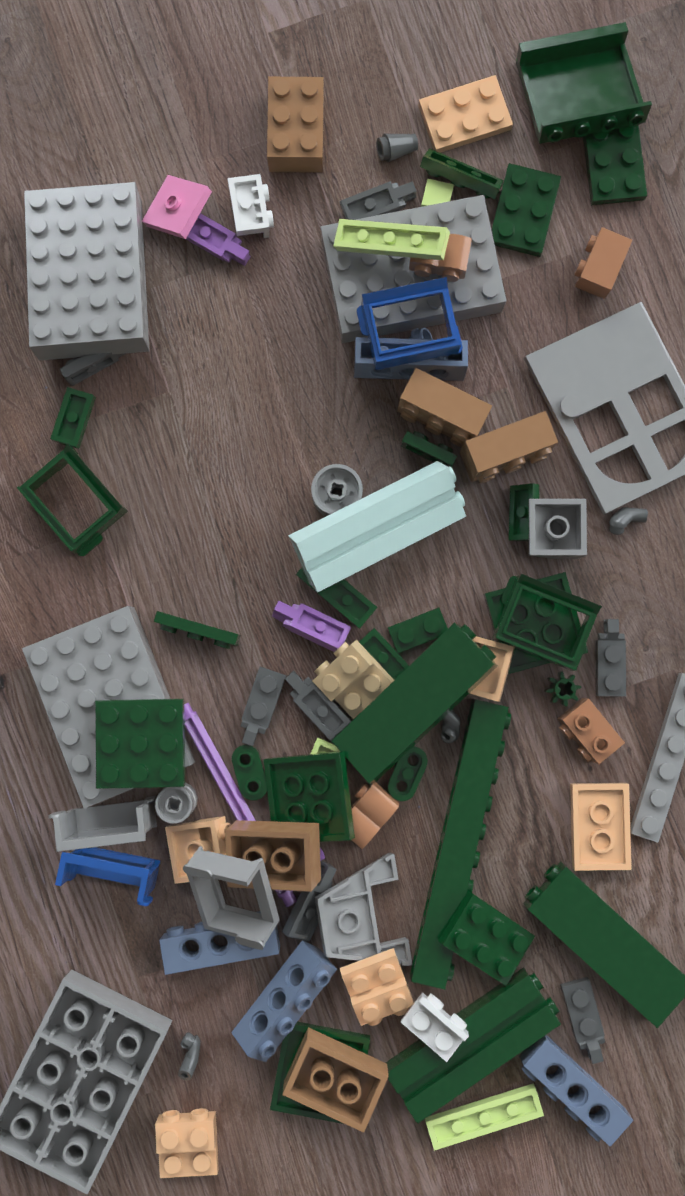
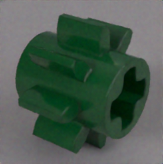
M559 671L557 679L547 678L551 684L550 688L545 689L544 692L551 693L553 696L550 700L551 703H556L561 699L562 706L566 707L568 706V699L578 701L575 693L576 690L582 687L575 685L573 682L575 675H569L566 679L563 671ZM559 684H567L565 686V689L568 691L567 694H559Z

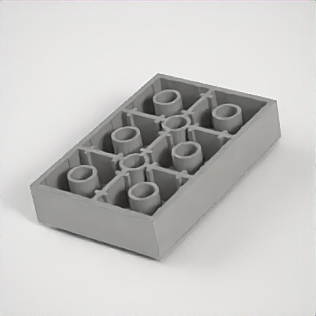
M136 183L24 191L29 347L38 360L76 358L89 354L111 352L112 354L149 352L142 201Z
M484 195L356 219L360 221L447 227L450 234L472 238L465 278L459 279L456 282L447 281L455 321L502 312L506 304V297ZM339 223L321 226V241L342 343L355 341L356 337L368 338V336L362 335L357 316V308L361 306L362 294L439 279L442 276L437 274H431L429 277L415 275L414 271L409 270L410 257L337 251L333 245ZM439 295L372 308L378 336L445 323Z
M126 606L22 648L83 808L133 789H96L95 701L170 699L135 607ZM185 737V767L195 763V759Z
M71 969L63 978L0 1104V1151L88 1195L173 1020Z

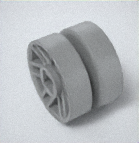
M328 465L322 468L313 479L311 486L313 503L318 512L325 517L362 499L363 487L361 479L352 468L346 465ZM333 489L342 490V495H332Z

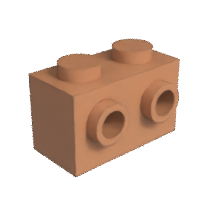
M603 227L597 236L591 235L585 251L589 252L586 261L580 260L574 274L578 277L575 287L605 299L612 290L632 239Z
M581 698L557 718L562 724L559 727L560 731L568 740L573 738L580 746L577 751L586 762L591 760L593 763L600 764L625 744L589 698Z

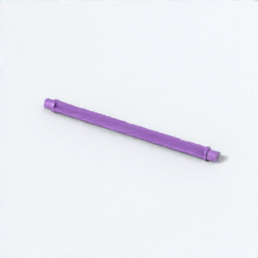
M189 702L184 704L185 727L236 820L256 821L198 717L197 712L192 710ZM275 890L278 897L282 898L286 907L293 905L297 901L293 891Z

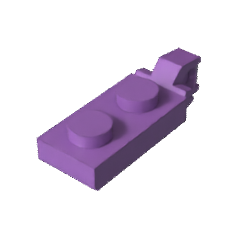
M201 213L186 238L191 243L228 263L233 259L245 266L251 257L249 250L240 246L242 241L237 238L236 233Z
M278 601L272 617L283 623L282 626L289 631L333 652L344 644L351 629L350 626L302 603L300 605L293 604L291 607Z

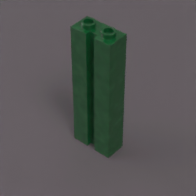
M454 622L332 740L341 752L344 751L345 757L369 784L376 783L498 666L493 661L497 656L485 644L480 648L473 639L476 637V634L466 624L460 627Z
M559 862L558 865L553 864L544 874V878L547 880L540 888L536 885L533 886L525 895L526 901L523 904L658 1029L685 998V975L562 862Z
M523 967L512 975L506 986L500 983L456 1014L467 1024L465 1029L468 1031L469 1037L466 1041H462L447 1062L421 1039L385 1062L388 1068V1080L397 1094H400L404 1100L405 1106L417 1124L561 1025L556 1016L560 1011L551 997L545 1000L540 990L544 987L535 973L529 975Z

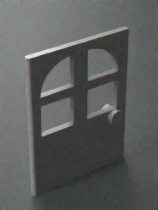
M642 302L524 357L603 515L685 475V454L679 463L668 470L651 436L685 420V384ZM664 377L680 410L645 426L629 393ZM609 403L626 436L590 453L573 420ZM632 447L648 480L640 483L618 482L603 474L596 463L626 448Z

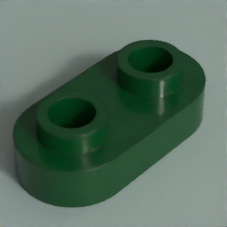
M241 745L232 754V764L240 792L248 800L261 799L267 792V785L260 753L254 746ZM248 754L251 758L250 763L243 764L241 762V755ZM249 782H257L258 790L251 791L248 787Z
M414 746L396 763L388 781V791L395 800L407 801L414 796L428 764L427 755L421 748ZM416 755L418 757L417 764L410 765L408 757ZM399 781L407 783L405 790L399 791L396 788Z

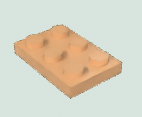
M496 75L419 99L418 106L433 149L439 153L510 131L513 127Z
M570 783L572 869L574 871L631 870L629 784Z

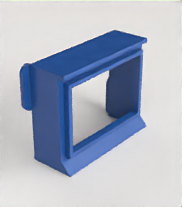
M447 277L362 294L361 306L357 308V316L362 335L368 336L375 370L461 353L463 347L459 329L455 322ZM435 295L440 296L447 327V338L381 351L372 308Z
M97 847L76 849L71 853L62 852L55 885L62 886L65 882L71 881L77 874L140 886L137 904L149 906L153 901V897L149 896V894L156 885L160 860Z

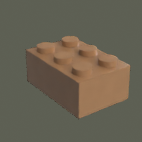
M268 76L267 160L269 172L323 173L324 77Z
M415 368L400 397L397 411L401 413L400 416L411 423L418 421L426 425L425 429L435 435L442 433L450 437V441L453 444L462 447L465 441L478 436L492 405Z
M544 411L465 441L459 453L470 481L479 480V483L482 484L494 479L495 475L503 470L505 474H509L519 470L521 465L527 461L535 464L547 459V455L553 453L552 449L556 446L558 440L548 415Z
M236 820L225 829L226 855L249 861L263 858L271 890L312 892L321 881L319 823ZM252 881L248 887L227 882V887L254 889Z
M308 1027L284 1080L282 1095L361 1132H365L389 1077L387 1063Z

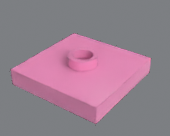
M167 175L142 222L149 228L186 239L212 191L208 186Z

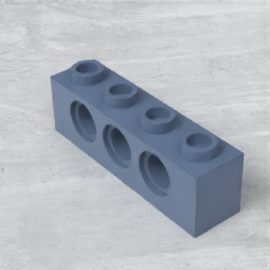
M356 337L354 378L410 379L415 368H418L440 380L464 381L468 368V340H461L463 349L459 354L375 370L369 339ZM379 338L381 351L435 340Z
M203 922L196 923L194 925L195 928L184 929L183 926L168 928L166 930L167 933H164L159 940L165 975L277 955L281 947L277 925L265 943L263 950L240 945L236 942V937L207 930L204 928ZM215 935H223L227 939L228 944L218 946L214 943L213 937ZM187 940L196 941L199 945V950H188L185 942Z
M302 940L231 1032L248 1057L267 1062L274 1055L277 1047L287 1034L293 1030L303 1013L310 1008L313 1000L323 987L329 983L337 968L318 947Z
M548 1035L536 1041L519 1055L523 1063V1072L532 1081L535 1082L538 1079L545 1085L543 1090L552 1100L556 1102L560 1099L566 1105L565 1111L576 1122L581 1119L587 1125L586 1130L596 1141L599 1142L602 1139L611 1147L634 1121L627 1109ZM552 1065L558 1066V1070L554 1074L546 1073L548 1067ZM571 1086H580L576 1093H567ZM593 1106H601L597 1113H589Z

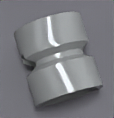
M185 783L184 787L164 788L158 794L155 801V809L158 816L168 823L184 821L197 806L198 797L196 791L187 783Z

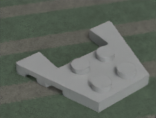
M393 853L382 856L315 897L323 952L326 957L360 961L394 948L401 965H413L409 940L406 937L382 943L379 941L371 886L399 880L395 855Z

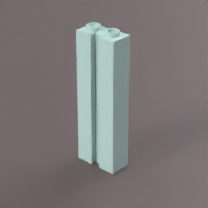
M436 461L288 535L309 584L319 592L466 517L463 509L465 506L464 498L459 491L455 492L454 490L456 487L454 484L456 482V475L452 468Z

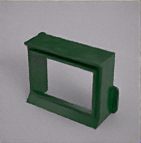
M67 443L63 451L23 485L18 486L17 489L71 552L79 556H86L102 542L103 536L101 534L126 514L128 510L117 501L80 458L79 453ZM67 464L74 469L108 509L105 514L75 539L34 493L36 489Z
M524 574L510 577L501 598V602L505 606L492 639L514 646L516 649L570 671H576L585 650L589 634L602 606ZM522 590L586 615L569 657L506 631Z

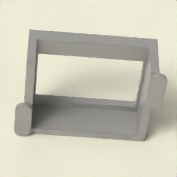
M157 796L147 797L140 801L75 808L48 815V818H53L56 851L146 841V833L150 829L157 827L154 803Z
M200 846L189 862L184 865L183 870L188 876L204 928L236 937V942L240 945L263 950L265 943L280 920L263 858L249 861L203 851V848ZM218 879L247 887L252 881L261 913L226 905Z

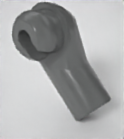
M627 507L619 509L609 520V531L614 535H621L624 532V528L630 522L646 523L648 517L647 509Z
M451 710L442 719L441 739L448 744L456 741L460 735V717Z
M190 1032L185 1033L180 1043L182 1048L188 1050L179 1069L178 1076L186 1081L190 1080L193 1076L199 1060L201 1045L199 1036L197 1034L194 1036Z

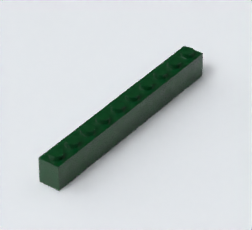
M472 698L412 960L413 965H411L409 973L411 982L445 990L447 981H452L455 965L451 961L454 952L442 945L438 940L467 892L472 893L474 880L470 879L472 868L476 869L479 863L480 852L476 850L478 841H483L486 832V824L483 823L485 812L489 813L493 797L489 795L491 784L495 785L498 779L499 769L495 768L497 757H502L505 741L501 739L503 730H508L510 725L511 713H507L509 707Z

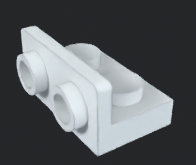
M261 174L228 178L237 236L263 233L264 238H269V228L274 227L272 211L266 210L265 202L269 201L267 184L262 185Z
M422 992L401 1019V1023L447 1062L462 1041H466L469 1037L468 1031L465 1029L467 1024L455 1013L452 1016L447 1014L442 1009L444 1004L433 994L430 993L429 996H426Z

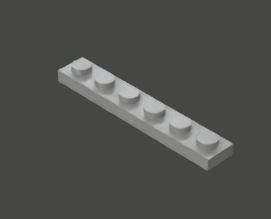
M684 673L678 674L630 825L631 834L657 843L659 842L685 760Z

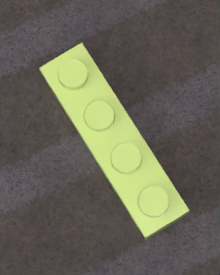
M339 219L333 246L337 251L444 260L450 232L447 227Z
M533 1083L425 1118V1122L435 1151L542 1117L544 1113Z

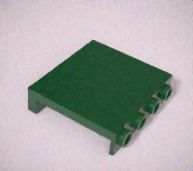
M626 22L519 43L516 65L539 144L554 143L562 139L584 137L587 134L602 131L609 132L617 128L635 127L646 123L652 103L651 101L643 102L625 45L628 35Z

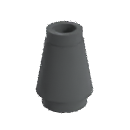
M384 133L382 137L376 140L378 157L381 161L386 160L390 162L413 151H417L418 139L416 134Z

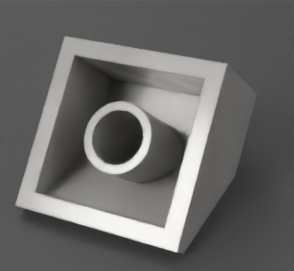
M529 499V556L550 559H581L587 555L586 499Z

